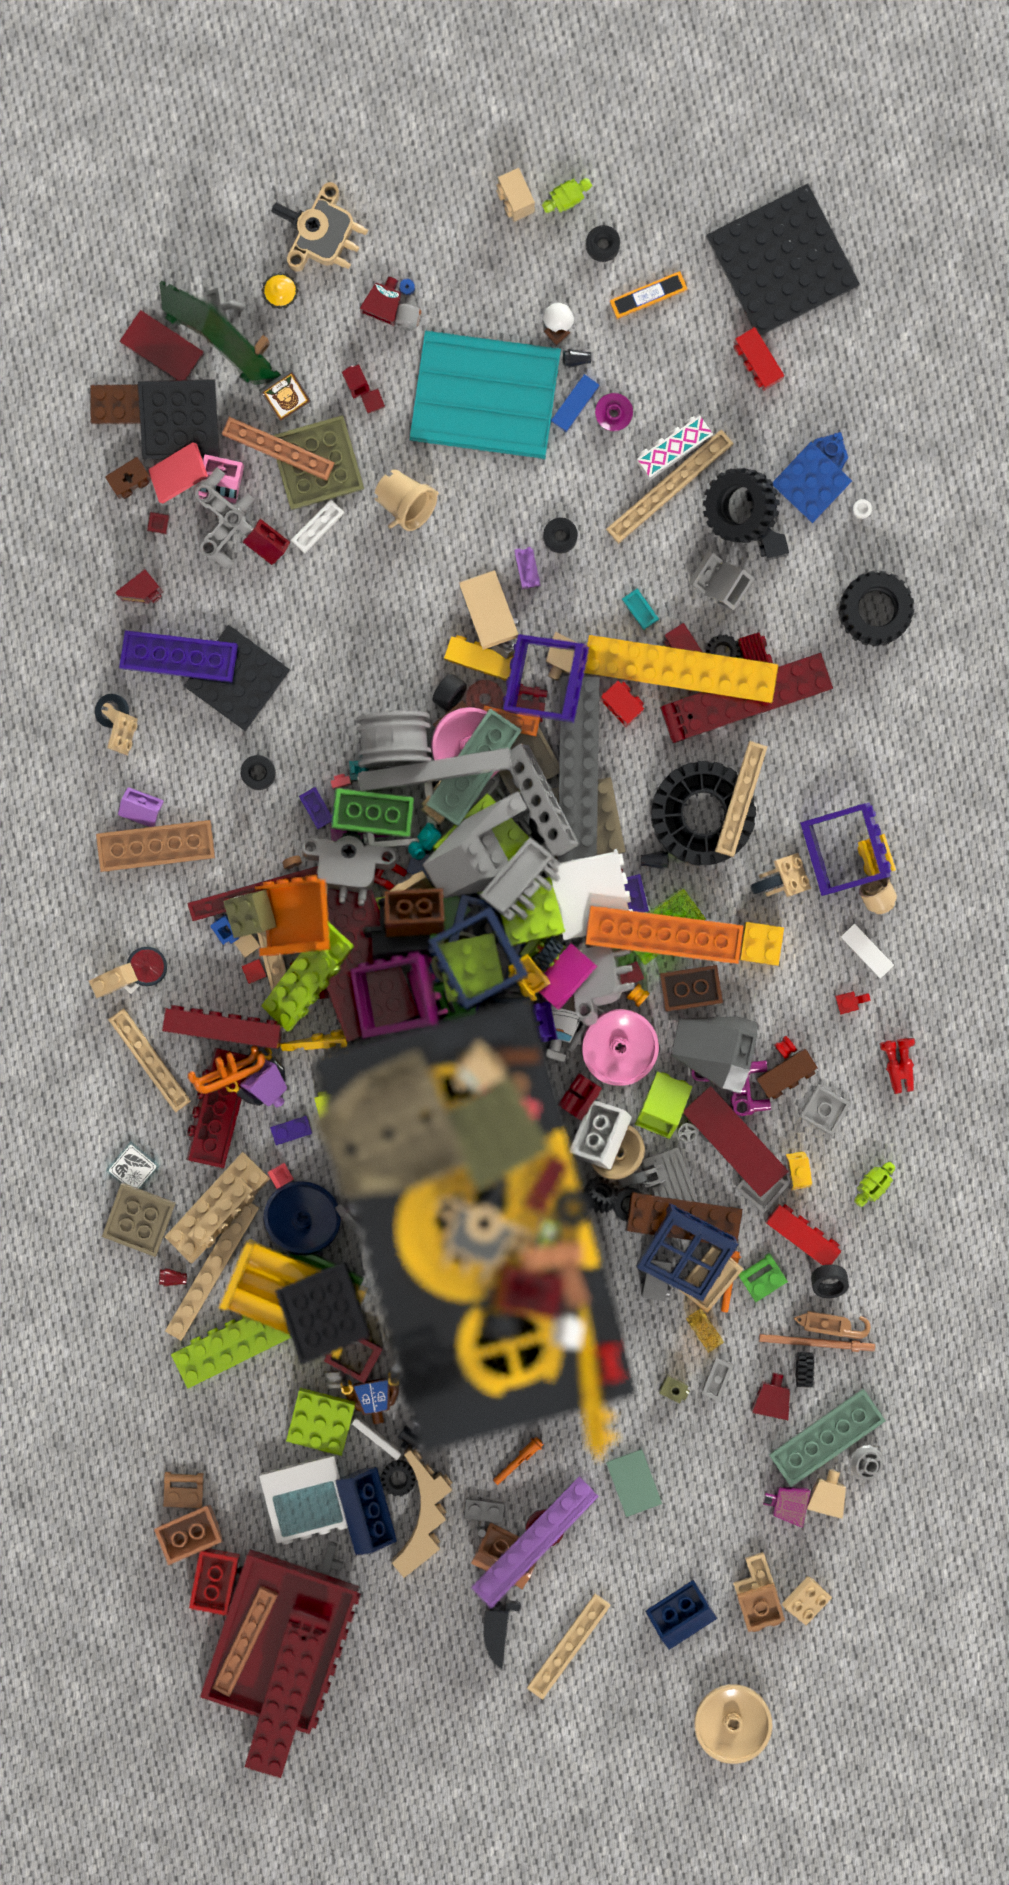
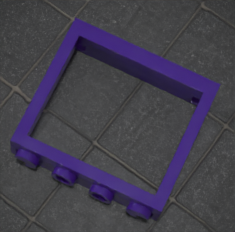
M518 634L516 644H514V658L510 661V677L506 681L507 693L503 698V710L513 714L574 723L589 647L584 643ZM528 644L574 651L562 714L516 707Z
M870 802L800 822L821 896L891 876V864L889 861H886L885 854L887 850L884 842L881 843L879 837L881 829L879 824L875 823L874 817L876 812L873 806H870ZM862 810L880 873L831 887L813 825Z

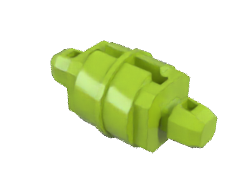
M573 178L572 180L560 183L553 191L549 192L552 199H547L542 203L545 213L554 211V208H557L561 213L580 203L581 200L585 199L582 192H587L592 187L590 180L585 178L580 180V183H577Z
M887 1162L881 1168L874 1167L860 1181L857 1187L860 1193L857 1194L854 1202L859 1207H862L868 1200L873 1202L878 1200L890 1187L893 1179L889 1175L893 1174L896 1167L891 1162Z

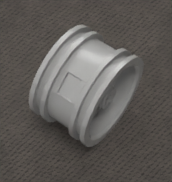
M389 711L358 716L356 722L360 726L357 727V732L361 733L362 750L358 752V757L362 758L358 762L359 767L386 769L432 761V758L428 757L432 753L431 748L427 747V730L430 729V724L426 721L430 719V714L418 711Z

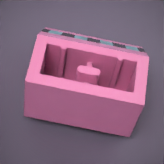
M204 455L203 463L208 477L216 467L225 473V476L216 485L215 491L228 502L236 504L244 470L243 463ZM206 488L199 489V496H207L208 490Z

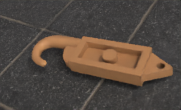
M807 1311V1313L794 1317V1320L803 1326L804 1330L862 1339L871 1330L869 1320L862 1316L859 1319L865 1323V1329L861 1332L851 1330L849 1319L842 1316Z

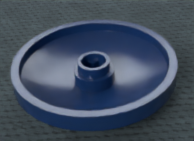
M305 1181L285 1184L274 1191L265 1205L263 1224L266 1234L275 1246L289 1254L307 1256L319 1253L326 1249L338 1234L341 1223V1216L335 1209L338 1203L330 1192L317 1184Z

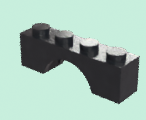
M745 490L747 502L751 501L752 509H750L751 516L754 507L753 497L749 490ZM769 527L770 532L766 536L761 535V546H759L761 557H765V561L788 556L789 549L785 534L776 533Z

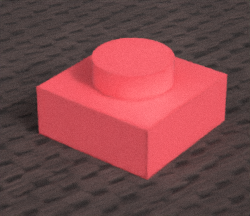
M345 774L334 776V780L330 781L333 790L352 785L350 777H345Z
M285 1163L267 1172L276 1189L294 1180Z

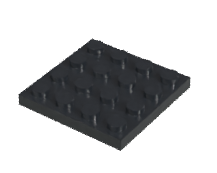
M216 379L138 381L142 459H166L192 442L197 444L201 458H204V455L219 457Z
M228 625L217 641L236 643L238 645L232 682L189 678L184 687L246 732L291 670Z
M342 1262L275 1291L300 1365L372 1336L347 1262Z

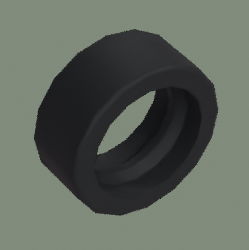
M833 1264L823 1265L816 1268L811 1275L813 1292L819 1297L837 1298L846 1293L849 1288L847 1271L841 1266ZM828 1279L839 1280L838 1282L832 1284L821 1283L822 1281Z

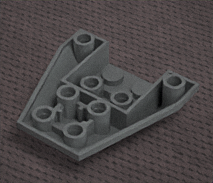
M742 1017L680 1018L671 1056L721 1089L741 1094L752 1063L758 1035L757 1023Z

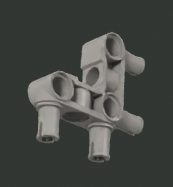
M216 467L206 480H202L194 487L193 491L197 500L206 509L209 508L217 515V523L210 531L203 535L198 547L201 553L209 560L214 559L227 570L234 561L221 551L222 546L235 531L239 530L245 536L252 531L253 527L246 522L244 512L255 498L246 492L236 505L228 502L215 491L216 485L225 476V473ZM206 488L208 490L207 496L199 497V489ZM230 513L237 514L235 522L228 521L227 518ZM207 542L213 545L212 550L209 552L203 551V545Z

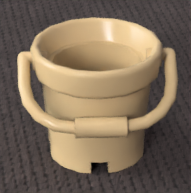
M391 470L390 472L393 474L390 477L385 474L377 484L375 494L378 495V498H375V501L395 517V520L388 525V528L391 529L399 524L406 531H414L421 527L433 513L439 493L427 484H420L398 470Z

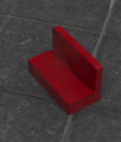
M259 519L252 531L243 540V543L269 564L273 565L285 553L290 541L262 519Z

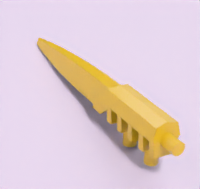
M584 1304L581 1306L580 1323L584 1324L579 1348L583 1412L588 1450H594L595 1459H603L602 1449L610 1447L608 1441H617L618 1435L617 1433H607L606 1431L608 1425L605 1421L615 1420V1413H604L605 1403H599L602 1399L600 1382L598 1381L596 1355L593 1353L592 1332Z

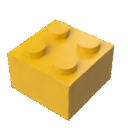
M744 922L739 960L779 966L784 927Z

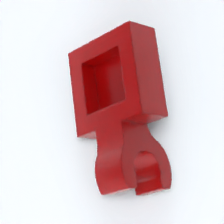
M854 991L835 996L840 1015L859 1010L858 1004L871 1001L869 993L855 996Z

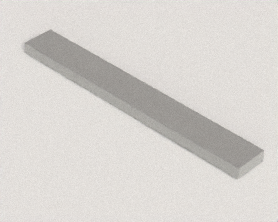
M505 748L358 773L359 787L362 792H373L511 769L510 749Z

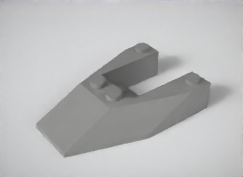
M519 792L512 793L463 820L424 862L423 866L435 889L443 888V898L484 891L509 861L491 828L527 809ZM546 843L539 844L542 848L548 851L546 849Z

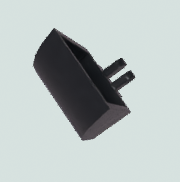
M506 1599V1605H502V1602L498 1601L492 1608L486 1604L483 1626L485 1647L489 1657L501 1671H503L509 1610H521V1603Z

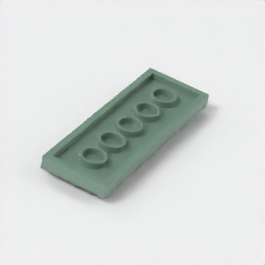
M490 708L458 756L505 748L510 749L522 730ZM495 771L441 780L425 805L454 825L459 826Z
M861 1389L772 1451L769 1456L792 1487L886 1420L866 1391Z

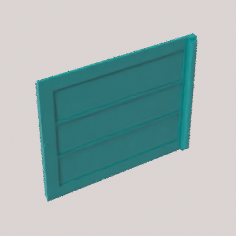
M425 330L409 441L545 460L561 349Z

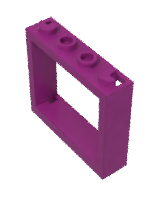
M419 952L409 953L408 958H403L402 955L391 957V961L388 962L385 959L375 960L374 965H369V962L360 963L358 968L351 969L363 1038L439 1024L427 955H420ZM416 963L426 1018L375 1028L366 973Z

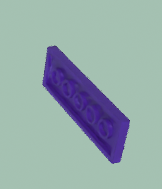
M125 630L119 668L131 671L232 682L238 645L229 642Z

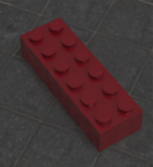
M171 1005V1008H165L162 1027L164 1032L276 1049L280 1048L283 1027L276 1020L266 1019V1023L260 1022V1018L247 1017V1020L241 1019V1015L228 1014V1017L222 1016L223 1012L209 1011V1014H205L203 1009L190 1008V1011H185L184 1006Z

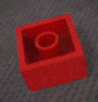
M617 681L601 696L600 701L627 727L644 711V703L638 696L633 697L630 694L631 689L625 682L620 683Z

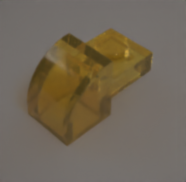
M702 1308L686 1318L708 1353L724 1343Z

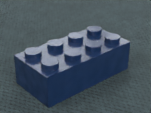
M377 1467L359 1469L335 1480L355 1556L372 1554L397 1542Z

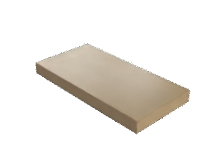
M495 570L459 582L483 650L518 638L515 623Z

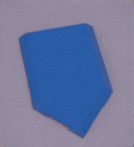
M839 432L815 439L813 444L842 470L848 459L842 433Z

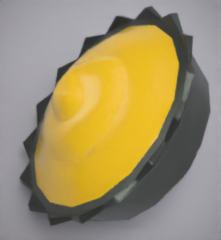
M282 272L273 273L267 277L261 289L262 297L266 300V304L278 309L287 308L293 304L294 300L297 299L299 291L294 277H290L288 273L283 274Z

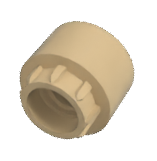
M888 877L863 884L859 889V894L867 910L884 914L895 906L897 894Z

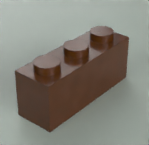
M804 1048L757 1077L756 1081L768 1099L772 1097L774 1100L783 1094L782 1090L787 1087L792 1089L799 1085L798 1081L803 1077L808 1079L815 1075V1070L818 1067Z

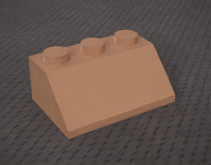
M207 1505L154 1529L168 1565L222 1542L218 1521L211 1505Z
M490 1522L486 1535L482 1538L471 1564L487 1571L515 1543L519 1536ZM536 1562L514 1584L521 1589L524 1588L531 1577Z

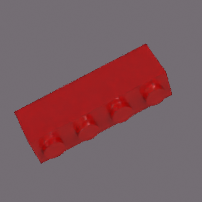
M785 1203L783 1206L778 1204L765 1223L821 1265L833 1264L842 1252L838 1248L840 1244L832 1238L829 1241L822 1237L825 1233L817 1227H814V1229L810 1228L807 1225L809 1221L801 1215L798 1218L792 1214L794 1210Z

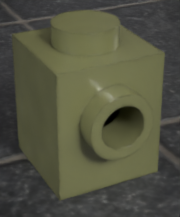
M666 1374L658 1392L680 1404L682 1400H686L690 1390H688V1384Z

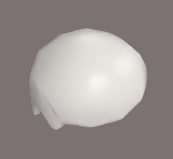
M554 303L545 309L543 321L546 327L554 332L561 329L567 331L573 325L574 316L567 305Z

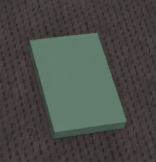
M642 1449L606 1462L626 1517L662 1504Z

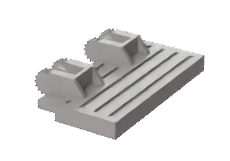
M529 838L480 894V897L509 921H511L515 914L525 920L527 917L526 913L515 904L519 901L526 908L533 910L535 908L534 904L522 894L524 893L527 897L531 898L540 885L550 891L553 887L540 875L544 872L553 881L558 882L560 877L547 865L555 870L560 862Z
M679 1147L642 1160L645 1167L654 1166L644 1170L646 1176L656 1172L658 1178L644 1182L641 1185L642 1189L660 1183V1186L652 1188L655 1196L698 1202Z

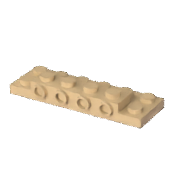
M242 1152L167 1233L165 1238L193 1264L206 1248L211 1247L215 1243V1238L228 1229V1224L241 1215V1210L253 1202L255 1195L271 1178Z

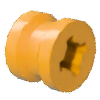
M638 983L626 998L633 1000L635 1005L639 1007L649 996L650 992L644 991Z

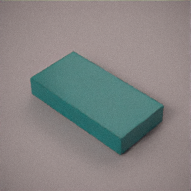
M638 588L622 598V601L643 631L659 620Z

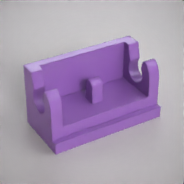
M531 547L523 550L520 548L514 549L522 590L541 586L533 549Z

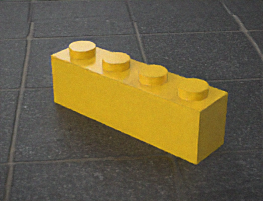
M456 635V638L451 636L444 656L445 661L505 681L510 677V661L514 658L513 655L506 659L488 648L483 650L480 642L474 641V644L467 642V638Z

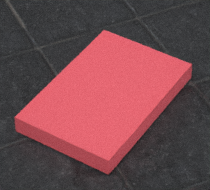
M194 442L148 469L158 501L162 504L208 477L198 446Z

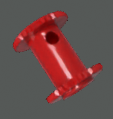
M605 1344L593 1349V1353L600 1354L603 1375L598 1377V1381L613 1382L626 1376L625 1372H619L616 1351L621 1349V1345Z

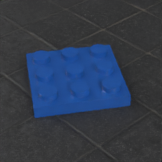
M810 442L773 481V486L813 523L845 490L852 480L818 447Z

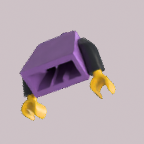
M265 1047L264 1049L268 1056H265V1063L261 1070L248 1076L240 1084L242 1088L238 1087L237 1082H233L235 1089L232 1090L226 1086V1090L229 1092L235 1091L238 1097L249 1104L257 1106L262 1104L271 1106L273 1104L275 1107H280L285 1102L281 1095L287 1089L285 1084V1068L276 1057L271 1056L272 1050L269 1047Z

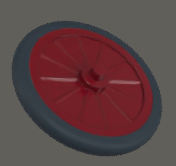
M153 947L138 948L130 954L127 960V964L130 963L138 980L135 983L138 985H156L166 975L167 961L164 955Z

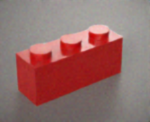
M755 327L735 338L733 348L738 356L742 355L745 360L743 364L748 372L751 371L755 377L753 381L758 388L761 387L765 391L783 380L785 375Z

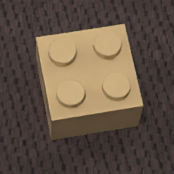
M519 168L498 177L496 192L500 201L504 200V210L508 218L512 217L515 222L535 212V201Z

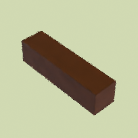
M488 1050L501 1064H539V1050Z

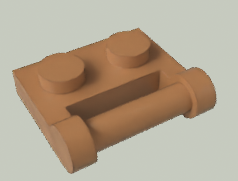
M165 1472L163 1507L202 1508L204 1473L186 1475ZM171 1482L197 1483V1488L171 1487Z

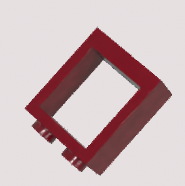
M367 1338L359 1341L373 1349L361 1374L332 1359V1353L325 1355L324 1362L365 1383L383 1347Z

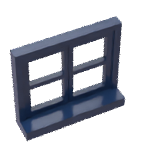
M669 1204L666 1209V1217L637 1262L636 1267L703 1302L737 1248L738 1242L734 1236ZM674 1224L694 1234L685 1252L664 1242ZM701 1239L722 1249L712 1266L691 1256ZM660 1246L681 1255L672 1273L651 1263ZM688 1260L709 1270L699 1287L678 1277Z

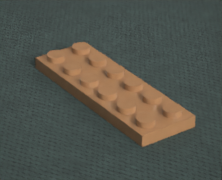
M211 820L96 834L100 872L215 858Z

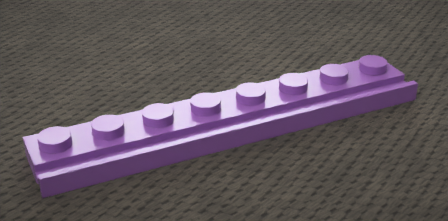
M579 1476L481 1576L471 1589L492 1608L599 1496Z

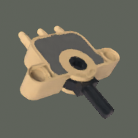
M327 182L323 185L312 208L309 210H299L297 213L279 203H275L271 209L273 214L293 223V228L298 230L299 234L287 256L288 265L293 271H301L309 258L328 266L335 263L349 269L351 264L340 258L344 247L355 252L359 251V246L348 240L352 231L354 230L364 235L368 233V230L363 226L353 222V218L348 211L336 206L339 200V190L335 183ZM334 190L336 193L334 196L328 197L326 192ZM314 224H316L317 229H316V228H313V229L311 230V229H310V226H314ZM293 258H300L301 262L294 265L291 263Z
M500 1177L497 1179L488 1200H484L481 1206H477L474 1209L450 1197H443L438 1201L437 1210L439 1214L453 1220L446 1235L447 1249L443 1256L442 1265H448L453 1253L465 1257L461 1273H467L472 1261L484 1265L479 1280L485 1282L492 1267L499 1264L502 1260L508 1244L519 1249H526L530 1246L532 1238L529 1231L505 1220L501 1221L499 1215L501 1207L498 1205L508 1184L506 1178ZM445 1201L452 1204V1209L449 1212L441 1210L440 1206ZM484 1218H488V1223L490 1225H485V1227L482 1228L479 1220H484ZM519 1234H526L528 1236V1241L525 1244H519L516 1241Z

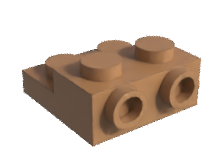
M774 1583L737 1594L748 1632H758L764 1627L770 1625L777 1626L785 1621Z

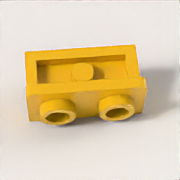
M885 834L879 835L881 843L884 842L887 850L885 854L886 861L890 862L891 871H895L896 868ZM870 838L858 842L859 846L857 849L864 861L863 868L865 874L868 876L879 874L880 871Z
M526 954L520 958V961L528 973V978L518 983V985L521 987L520 991L524 997H529L534 1001L536 1000L535 994L548 986L550 980L531 957ZM512 964L508 966L510 971V978L516 975L517 973L514 970Z

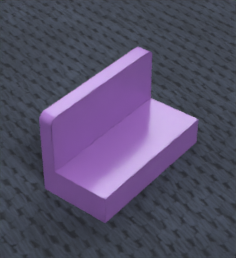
M128 787L121 799L118 815L145 826L154 827L157 815L164 801Z

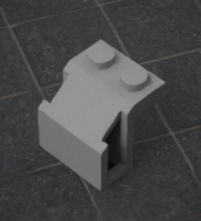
M708 551L688 583L703 595L718 600L719 605L734 611L754 578L744 569L726 563L715 553Z

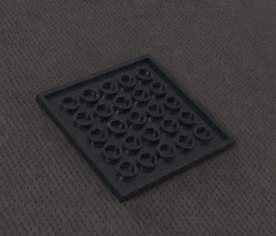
M808 183L706 235L753 328L757 329L760 336L860 286Z

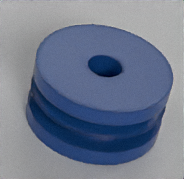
M410 279L402 280L400 283L401 293L411 295L415 290L414 282Z

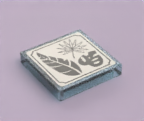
M130 1141L106 1171L119 1183H125L141 1189L160 1165Z

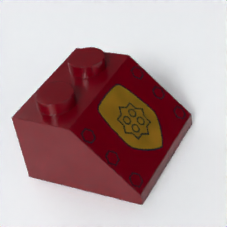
M146 569L115 592L122 601L145 604L156 603L162 598L161 594L163 593Z

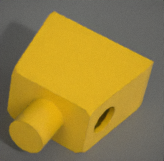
M805 1151L785 1154L791 1190L811 1187L812 1178L809 1159Z

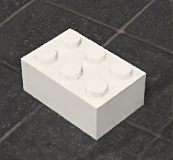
M594 1100L580 1124L570 1149L571 1154L579 1160L611 1170L632 1117L623 1109Z

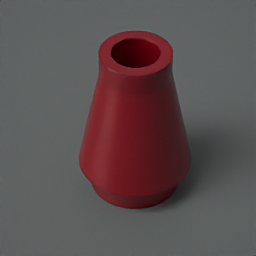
M165 1268V1270L160 1269L159 1285H163V1287L186 1285L187 1273Z

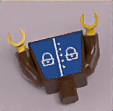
M386 1377L365 1381V1383H354L353 1387L351 1380H348L349 1386L346 1387L341 1383L342 1393L346 1395L348 1400L356 1402L355 1409L362 1412L363 1415L371 1414L373 1424L384 1422L383 1411L390 1410V1406L395 1404L399 1395L395 1382L387 1384Z

